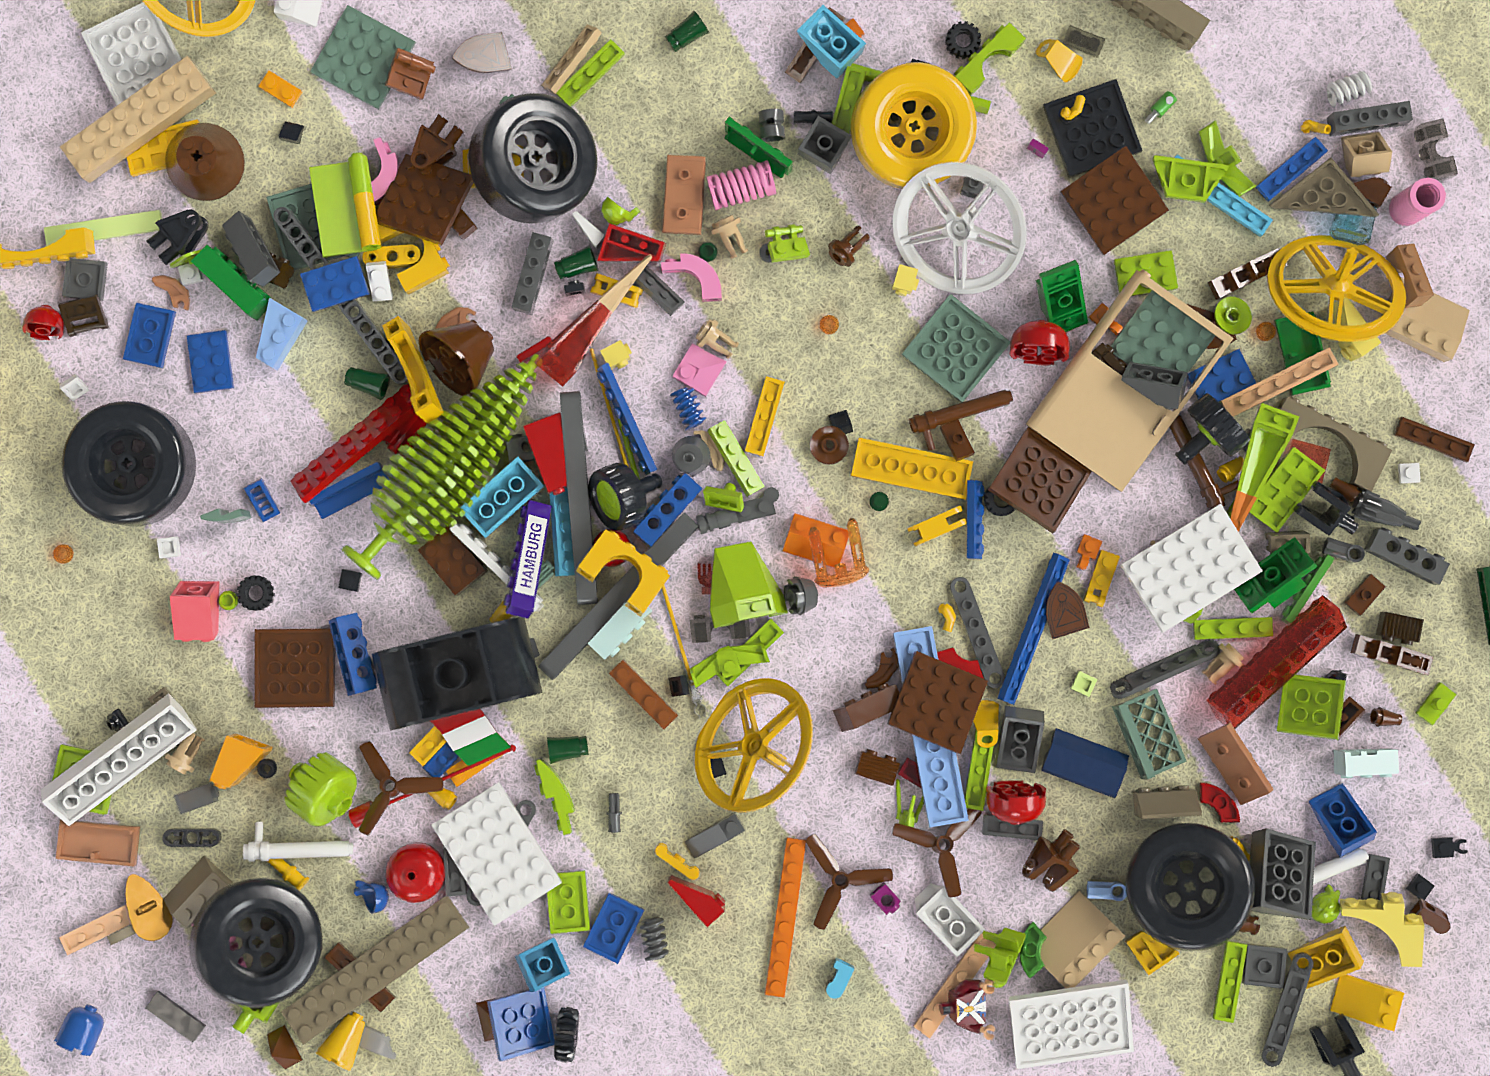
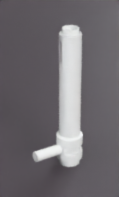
M263 822L255 823L254 842L243 845V859L249 862H255L257 859L269 861V859L347 857L349 854H353V842L349 843V841L269 843V841H263Z
M1358 848L1341 858L1336 857L1315 866L1313 884L1366 863V860L1369 859L1366 850Z

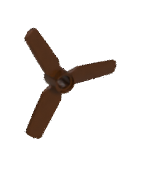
M369 741L360 745L359 748L374 777L380 781L379 787L382 791L375 797L359 827V831L362 834L370 835L388 807L390 798L396 797L400 792L408 795L443 790L444 784L441 777H406L397 781L391 776V771L372 742ZM389 783L395 784L392 790L386 791V786Z
M969 808L967 810L969 821L951 824L947 828L945 835L935 837L931 832L898 823L894 824L892 834L926 848L932 847V850L939 854L938 864L947 895L950 898L957 897L962 893L955 857L950 851L954 847V841L961 838L981 816L982 812L981 810ZM941 839H943L946 843V847L944 850H942L939 847V841Z
M816 834L810 835L805 840L825 873L831 875L833 884L826 890L813 923L814 926L821 930L826 929L841 899V890L847 888L849 884L860 886L893 880L891 868L854 870L847 874L844 870H839L837 860ZM844 875L846 877L843 884L835 883L836 876Z

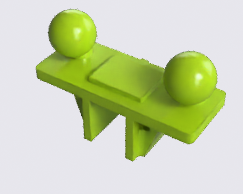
M1006 927L999 934L983 931V939L993 941L996 944L995 948L974 944L975 952L987 955L990 958L983 976L985 979L994 981L992 986L995 988H1001L1007 983L1026 938L1025 933Z

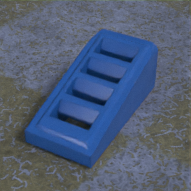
M262 478L243 488L262 522L280 514ZM259 486L261 487V490L252 493L251 490ZM262 493L266 495L265 497L257 501L255 499V497L261 495ZM266 500L270 502L269 504L261 508L259 506V504L263 503ZM270 507L274 509L265 515L262 512Z

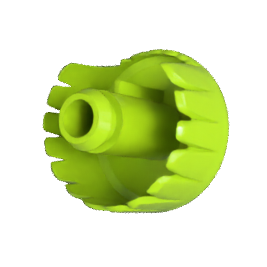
M328 752L316 754L317 757L309 758L308 762L312 766L299 762L289 772V787L292 791L286 790L287 796L284 797L286 806L312 826L326 825L335 818L345 814L352 804V797L357 786V777L354 771Z

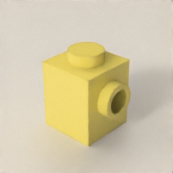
M899 264L892 290H895V293L901 296L911 294L912 290L916 291L919 279H916L918 269Z
M621 340L600 350L606 363H609L611 370L616 367L621 369L629 364L628 361L631 360L629 354L632 352L627 343L623 344Z

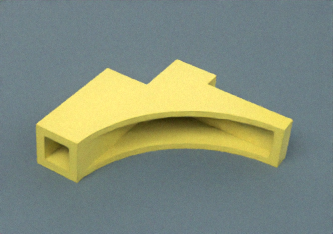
M1396 892L1381 893V900L1373 898L1366 900L1355 898L1340 899L1342 916L1359 918L1370 922L1383 930L1392 939L1399 951L1401 967H1422L1424 922L1422 915H1404L1405 903L1402 894Z

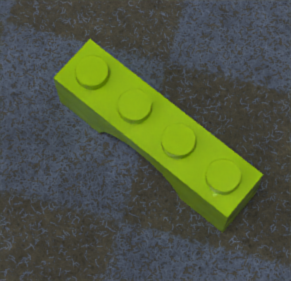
M1010 22L1005 27L1001 25L995 32L996 36L992 40L987 39L981 46L983 49L978 54L974 52L968 59L969 63L965 67L960 66L954 73L970 96L985 81L982 65L987 58L996 54L1011 57L1024 44L1026 38Z

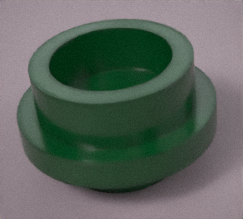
M710 242L703 243L698 250L699 257L706 262L713 261L718 254L717 247Z
M875 492L871 495L869 503L873 510L883 511L888 507L889 498L883 492Z

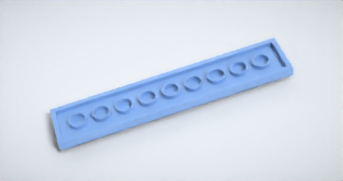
M932 626L893 633L902 684L915 651L938 660ZM912 735L929 827L969 821L956 753Z

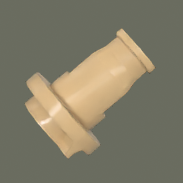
M733 215L713 223V229L711 230L713 235L720 234L726 249L730 252L731 259L737 257L728 237L732 234L741 252L745 253L748 251L744 246V240L737 227V224L741 222L740 217L734 218Z
M715 319L705 321L696 334L695 338L698 340L696 345L702 348L706 344L729 359L733 353L715 341L717 338H720L733 348H737L739 343L737 341L734 342L728 335L717 329L718 321Z
M1221 643L1218 647L1222 651L1209 663L1205 670L1201 671L1215 685L1220 678H1223L1236 665L1239 668L1244 666L1241 662L1244 657L1229 643L1226 646Z
M192 733L180 742L172 756L166 753L164 757L168 760L166 765L184 775L187 771L192 773L194 768L190 764L199 751L202 741L204 742L205 740Z

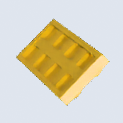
M196 119L172 125L127 157L131 176L135 177L166 169V151L172 138L183 128L200 123L199 120Z

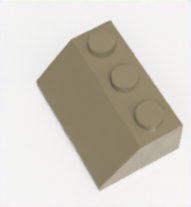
M1179 785L1177 789L1170 790L1169 786H1161L1156 791H1150V788L1145 787L1138 788V792H1133L1134 815L1141 819L1202 816L1196 790L1189 788V785Z
M204 855L166 895L164 901L171 915L187 929L192 926L191 924L194 923L198 912L206 901L216 892L233 882Z

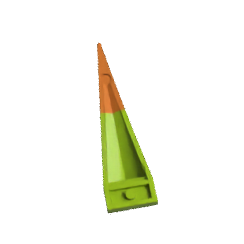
M1264 403L1260 404L1252 424L1250 441L1247 445L1230 517L1238 532L1290 441L1299 420L1297 415Z

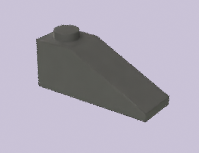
M208 783L176 794L174 798L179 813L183 814L219 801L218 797L220 794L218 788L213 786V783Z
M733 812L686 840L685 843L695 859L745 831V827L736 812Z

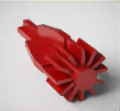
M415 413L383 440L388 445L387 449L395 455L398 453L404 456L398 449L402 445H408L413 449L414 446L410 445L407 440L411 436L420 437L417 431L421 427L425 428L427 423Z

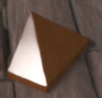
M493 999L476 1002L484 1041L494 1040L487 1001Z
M285 1025L267 1034L271 1057L284 1069L303 1060Z

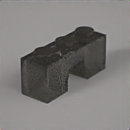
M1444 118L1421 123L1414 131L1415 141L1419 142L1420 146L1419 157L1424 161L1425 165L1424 176L1425 178H1433L1437 181L1450 179L1458 175L1454 155L1442 157L1436 151V143L1448 137Z
M694 615V619L690 620L692 643L712 641L711 632L714 628L712 618H705V615ZM749 619L726 626L730 630L731 640L751 638Z

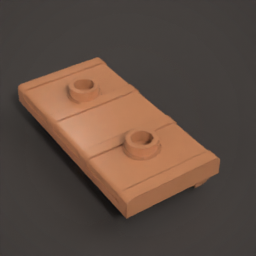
M667 155L662 233L701 235L706 157Z
M1231 723L1198 738V741L1208 753L1213 764H1215L1240 805L1267 795L1274 790Z
M60 819L55 859L136 866L140 826L75 821L68 826Z

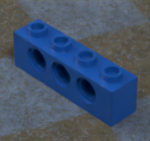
M686 473L683 476L678 475L672 481L674 486L669 491L665 489L658 497L661 499L657 505L653 503L647 509L646 513L648 515L644 520L633 526L635 528L633 534L649 548L703 489ZM674 491H683L684 498L677 500L674 497ZM664 504L669 505L672 510L671 513L663 514L661 506ZM656 519L659 523L658 528L651 529L648 526V521Z
M358 613L328 620L347 695L351 696L377 689V679L372 671V659L367 652V640L363 636L361 629L362 621L358 617ZM347 631L352 634L351 639L348 638ZM352 650L356 652V658L353 657ZM357 669H360L361 677L358 676Z

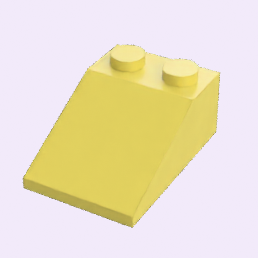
M1344 298L1340 325L1366 324V321L1348 298ZM1334 301L1333 306L1335 324L1339 301ZM1378 337L1364 341H1338L1342 349L1340 351L1342 356L1347 360L1353 361L1363 357L1378 346L1381 341Z

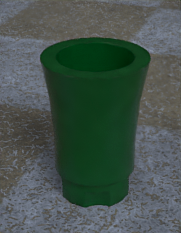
M693 10L665 38L673 50L677 52L698 38L708 34L709 30L696 11Z
M590 245L554 262L560 280L599 271Z
M350 367L346 372L344 384L352 389L362 391L382 400L386 395L390 376L388 374Z
M586 736L547 737L550 764L578 758L581 755H589Z

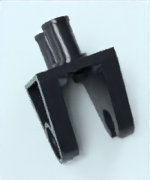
M184 210L155 222L159 227V231L147 239L146 242L150 244L153 250H156L166 240L171 242V246L158 255L162 262L168 265L178 255L182 256L193 252L208 231L209 224L195 210ZM203 221V227L200 230H198V228L201 225V222Z
M1314 481L1311 486L1313 491L1332 505L1322 514L1301 503H1298L1293 510L1328 536L1331 535L1337 526L1343 528L1351 535L1354 534L1359 524L1355 523V518L1348 514L1351 507L1344 495L1318 481Z
M1342 1013L1334 1017L1345 1043V1046L1342 1047L1343 1050L1340 1052H1333L1319 1027L1313 1026L1309 1028L1324 1064L1331 1067L1339 1065L1344 1076H1362L1354 1059L1365 1053L1348 1020Z

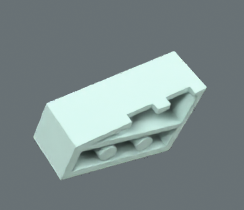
M624 604L588 644L604 660L609 656L613 658L620 651L618 646L622 642L626 644L633 637L631 633L634 629L638 631L646 623L644 619L652 610L648 607L640 617Z
M1397 749L1333 750L1334 773L1341 775V778H1353V776L1372 778V775L1379 774L1380 777H1392V774L1399 773Z

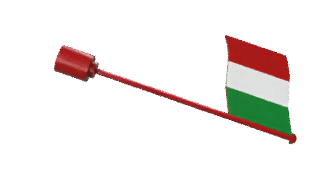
M481 709L430 721L441 732L452 750L468 765L442 777L443 781L510 751H516V746H510L497 733ZM403 794L390 800L389 805L413 794ZM371 800L348 810L350 821L355 828L360 827L373 803Z

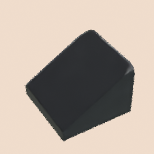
M285 121L278 138L282 141L300 145L304 125Z
M847 410L828 415L831 426L841 429L845 434L853 432Z

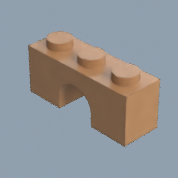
M1414 243L1397 245L1385 256L1396 271L1404 275L1405 308L1422 306L1434 296Z

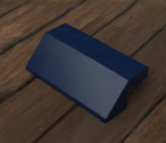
M1055 728L1041 771L1116 798L1127 771L1129 755Z

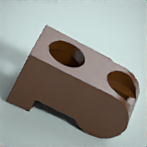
M1421 898L1409 912V914L1422 915L1423 922L1431 926L1436 933L1444 934L1451 928L1447 914Z

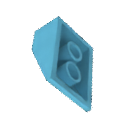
M824 5L797 30L799 36L821 65L836 79L847 69V66H850L863 54L866 45L857 34Z

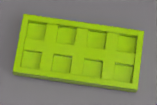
M1292 447L1267 479L1249 513L1277 533L1294 512V507L1301 503L1311 490L1314 481H1318L1325 472V469L1298 449Z

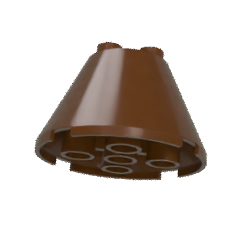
M196 123L183 128L172 138L166 151L165 164L171 182L181 193L195 200L213 201L223 198L237 187L244 173L245 158L239 142L228 130L212 123Z
M475 320L427 330L418 339L419 348L424 360H429L435 368L432 372L446 387L460 396L469 395L471 397L473 393L470 391L478 389L494 352L492 343L494 338L492 334L487 330L484 331Z

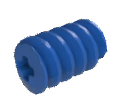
M688 387L670 394V396H677L673 399L674 404L680 403L676 410L682 411L679 414L680 418H685L682 424L689 425L685 428V431L701 425L707 419L706 417H700L703 409L697 410L700 402L694 403L697 395H691L694 388Z

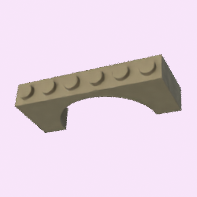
M1295 397L1283 398L1278 409L1299 416L1293 435L1303 429L1320 428L1338 436L1347 446L1352 458V476L1349 483L1356 485L1357 489L1361 491L1368 490L1372 492L1392 449L1388 448V445L1382 441L1370 439V435L1361 431L1358 433L1352 430L1353 427L1349 424L1336 422L1335 418L1331 415L1318 413V409L1313 406L1300 404V400Z

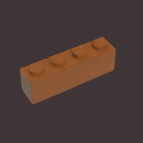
M624 659L609 673L663 729L678 717V714Z

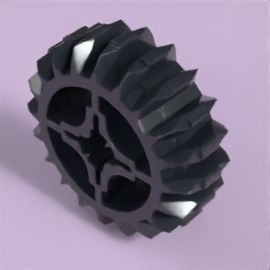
M566 1007L559 1010L554 1041V1058L556 1061L567 1063L572 1062L575 1058L579 1027L578 1009Z

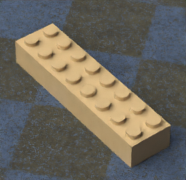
M186 56L65 142L60 148L82 179L91 183L215 95L216 92L194 61Z

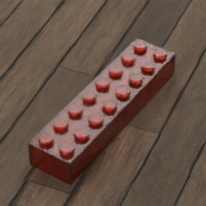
M1324 595L1314 600L1309 608L1300 613L1290 625L1285 626L1277 637L1268 642L1266 647L1257 652L1246 665L1241 666L1234 676L1228 678L1217 691L1211 693L1206 701L1215 717L1223 725L1231 723L1234 729L1242 724L1347 628L1340 608Z

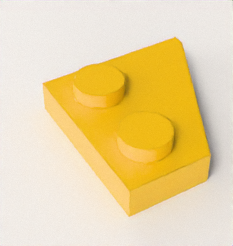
M1141 930L1125 941L1148 975L1180 954L1177 950L1161 944Z

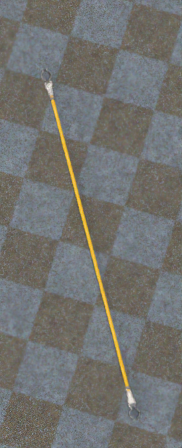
M589 325L582 326L580 328L581 336L584 338L588 350H590L597 373L599 366L593 350L592 331ZM599 381L623 463L628 466L612 409L605 394V386ZM663 585L661 589L689 678L690 697L694 704L698 702L701 704L702 695L698 687L695 688L666 588Z

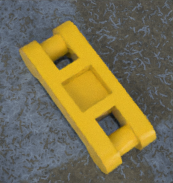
M596 273L594 278L596 281L594 286L591 287L590 293L602 296L619 280ZM603 283L608 284L606 290L601 289ZM632 285L628 290L632 292L631 298L624 296L620 303L637 308L639 305L638 299L642 295L643 290Z
M659 843L655 852L660 858L691 880L699 877L698 867L688 866L684 863L686 859L678 853L675 855L670 853L666 844Z

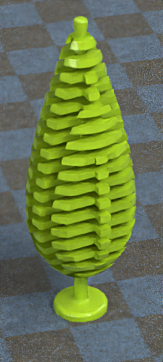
M534 354L527 364L524 362L516 364V367L521 369L520 372L510 367L504 370L505 375L512 378V381L507 380L500 374L495 376L493 380L496 385L503 387L502 390L489 381L483 384L482 388L485 392L477 388L471 390L470 392L473 393L472 397L474 399L466 395L459 398L460 401L464 402L462 406L456 403L449 406L448 409L454 411L452 414L443 410L444 413L439 416L440 419L444 420L442 423L437 419L428 423V426L434 429L433 432L426 427H421L417 431L421 437L425 438L424 441L417 436H411L407 440L410 445L415 447L414 450L408 445H402L398 449L406 458L404 459L397 454L396 456L393 455L390 461L398 466L397 469L401 473L390 464L388 466L384 465L382 471L390 476L389 479L394 484L387 478L380 477L379 475L376 480L378 485L382 486V489L394 499L392 500L374 487L372 493L377 498V501L388 509L387 511L394 517H389L388 513L371 502L372 513L383 521L386 526L382 528L373 521L378 535L361 554L348 545L343 546L341 551L374 579L379 580L381 572L370 562L387 542L400 544L392 537L394 533H397L411 545L420 544L411 533L406 531L407 529L402 526V523H405L407 528L426 541L434 540V536L430 535V532L418 523L419 521L440 535L445 533L446 530L439 525L440 523L433 516L437 517L446 526L450 525L453 527L457 524L456 520L450 517V514L444 508L455 517L459 516L462 518L465 511L458 507V505H466L469 508L473 505V501L466 497V495L479 497L481 492L474 485L485 487L487 479L481 476L482 473L486 476H492L494 473V468L488 465L490 463L493 465L498 464L500 457L496 456L495 451L501 454L504 453L506 446L502 445V440L509 442L512 438L507 428L516 430L517 424H515L516 420L513 416L519 418L522 412L519 405L512 401L514 399L520 405H526L528 399L525 394L519 392V388L531 394L533 386L525 380L527 378L532 381L536 380L537 374L534 370L543 362L541 356Z

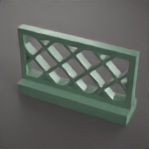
M1157 689L1112 706L1141 779H1151L1159 773L1187 762ZM1153 694L1156 699L1154 708L1145 705L1147 698ZM1132 703L1140 705L1137 716L1130 712L1128 705ZM1143 708L1152 711L1149 721L1140 717ZM1156 713L1163 716L1164 721L1161 726L1153 723ZM1139 720L1147 723L1144 734L1137 729ZM1151 726L1160 729L1156 739L1148 736ZM1163 731L1170 733L1171 740L1169 744L1160 741ZM1146 738L1155 742L1152 752L1145 749ZM1159 744L1167 747L1164 758L1155 754ZM1171 749L1177 751L1179 760L1175 762L1168 760ZM1154 757L1162 760L1160 768L1156 770L1153 769L1151 764Z

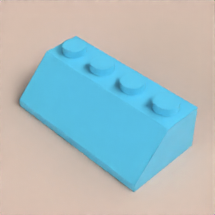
M517 457L488 482L485 487L480 489L481 493L478 498L475 496L470 498L473 501V505L470 508L466 505H462L460 508L465 511L464 515L484 538H487L545 485Z

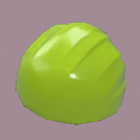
M606 197L602 202L601 211L603 217L612 225H619L625 221L630 222L640 213L637 207L630 212L625 210L609 197Z
M1330 884L1324 888V893L1314 896L1312 900V918L1322 924L1333 922L1340 913L1338 901L1340 891L1336 890L1334 892Z

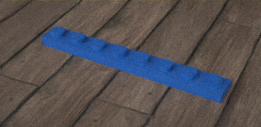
M1054 552L1052 554L1010 667L1007 670L1005 680L1000 688L997 699L1015 705L1047 621L1046 603L1048 596L1057 581L1062 582L1070 559Z

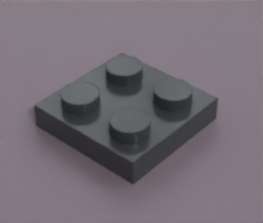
M70 258L69 261H66L62 296L80 299L98 294L100 301H103L108 263Z
M1247 944L1242 983L1244 985L1284 989L1287 949Z

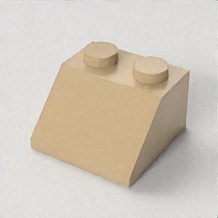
M1380 132L1341 137L1345 168L1351 177L1381 174L1390 171L1392 150Z

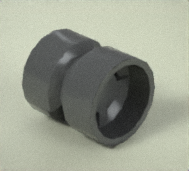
M765 109L759 112V124L762 125L760 128V139L764 142L785 139V128L781 125L784 123L782 109Z

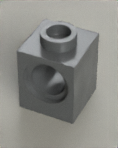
M965 177L960 195L975 199L983 189L984 183L970 177Z

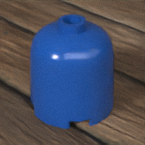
M88 1004L85 1007L72 1008L67 1013L54 1039L56 1045L70 1052L75 1048L82 1051L80 1055L91 1056L104 1026L103 1017L96 1012L97 1008Z

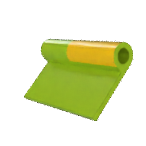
M357 152L351 154L348 162L309 167L323 258L380 249L381 240L367 156Z

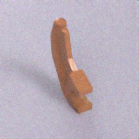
M165 275L152 278L155 286L168 291L174 308L178 309L179 303L184 302L183 309L189 311V291L177 279Z
M456 307L442 316L435 329L470 322L466 319V316L468 314L475 316L476 312L469 308Z

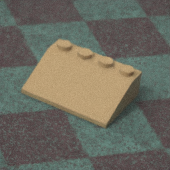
M1392 293L1388 299L1389 302H1392ZM1434 293V296L1422 306L1405 308L1397 324L1385 334L1438 360L1447 362L1453 359L1461 343L1470 310Z
M1078 891L1041 929L1047 937L1041 947V959L1045 965L1044 967L1065 988L1076 987L1125 935L1089 899Z

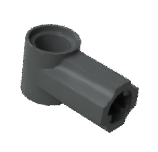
M1329 537L1326 538L1322 548V554L1345 560L1348 563L1360 562L1365 557V551L1361 546ZM1351 549L1357 552L1356 559L1350 557Z

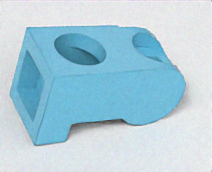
M835 958L833 967L836 968L833 978L826 983V992L833 999L842 996L855 969L853 965Z

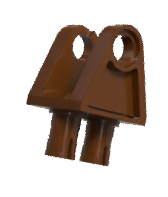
M439 114L429 128L421 125L411 154L412 165L420 170H425L434 163L445 165L457 155L455 144L464 134V131L454 125L446 138H441L439 134L448 123V120L444 117L442 118ZM416 158L425 159L426 162L423 165H419L416 163Z
M1063 829L1058 838L1052 842L1040 836L1023 866L1022 875L1027 879L1034 880L1048 869L1042 883L1045 884V888L1050 892L1056 891L1079 872V869L1072 860V857L1081 847L1072 840L1074 838L1073 834Z

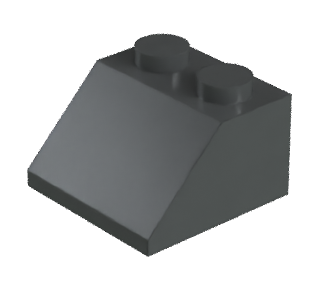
M818 116L798 148V155L831 174L852 136Z

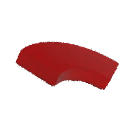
M953 647L937 652L938 660L983 678L978 660L969 661L961 658Z
M1200 783V802L1208 804L1215 809L1219 822H1240L1238 808L1233 799L1224 790L1212 784Z

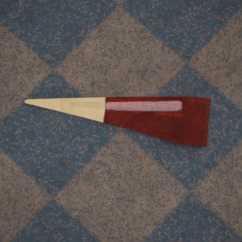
M652 255L646 256L546 345L547 348L534 361L535 364L563 387L577 372L601 330L635 280L652 259Z

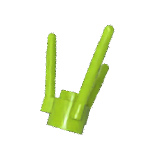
M896 779V819L899 820V824L914 827L915 823L918 822L919 814L924 805V798L922 796L918 808L914 812L916 796L912 795L909 810H903L902 813L900 780Z

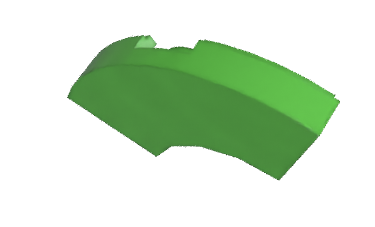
M1034 922L1025 930L1026 938L1020 950L1021 965L1029 978L1033 977L1045 966L1041 959L1040 951L1047 937Z

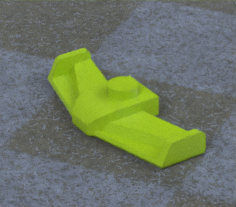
M1216 120L1198 131L1208 163L1229 165L1221 180L1236 195L1240 197L1256 187L1236 167L1242 160L1233 145L1227 148L1224 147Z
M764 643L739 646L728 645L719 648L718 651L690 668V673L695 688H697L720 672L724 679L742 673L740 665L769 663L770 660Z

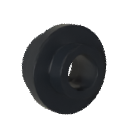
M269 758L261 760L257 766L258 774L263 778L273 777L277 772L276 762ZM265 765H269L271 767V770L269 772H266L264 770Z

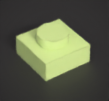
M1078 671L1070 689L1090 697L1098 679Z

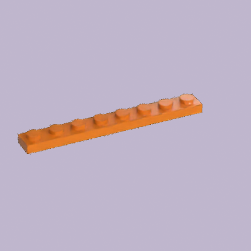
M790 837L786 839L765 995L785 998L806 847L804 839Z

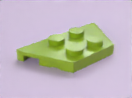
M1154 155L1152 159L1166 198L1202 203L1206 202L1229 168V165Z

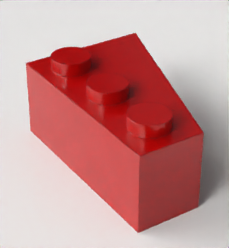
M609 224L597 261L641 262L646 256L651 254L652 259L649 262H661L667 243Z

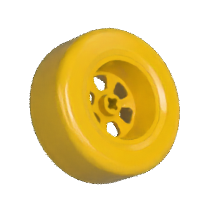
M921 62L900 64L877 76L860 94L851 117V139L861 164L877 180L899 189H903L916 174L933 165L947 162L965 163L973 148L977 131L974 104L963 84L943 68ZM915 101V112L907 114L902 107L903 102ZM927 105L935 112V117L930 120H925L921 115L924 107ZM891 113L901 117L900 126L891 127L888 125ZM915 122V126L918 127V129L912 132V128L909 126V124ZM927 127L938 128V135L935 141L930 140L925 135ZM898 133H901L905 138L901 148L896 147L891 141V137ZM920 140L924 146V151L912 153V141ZM951 176L935 179V182L938 184Z

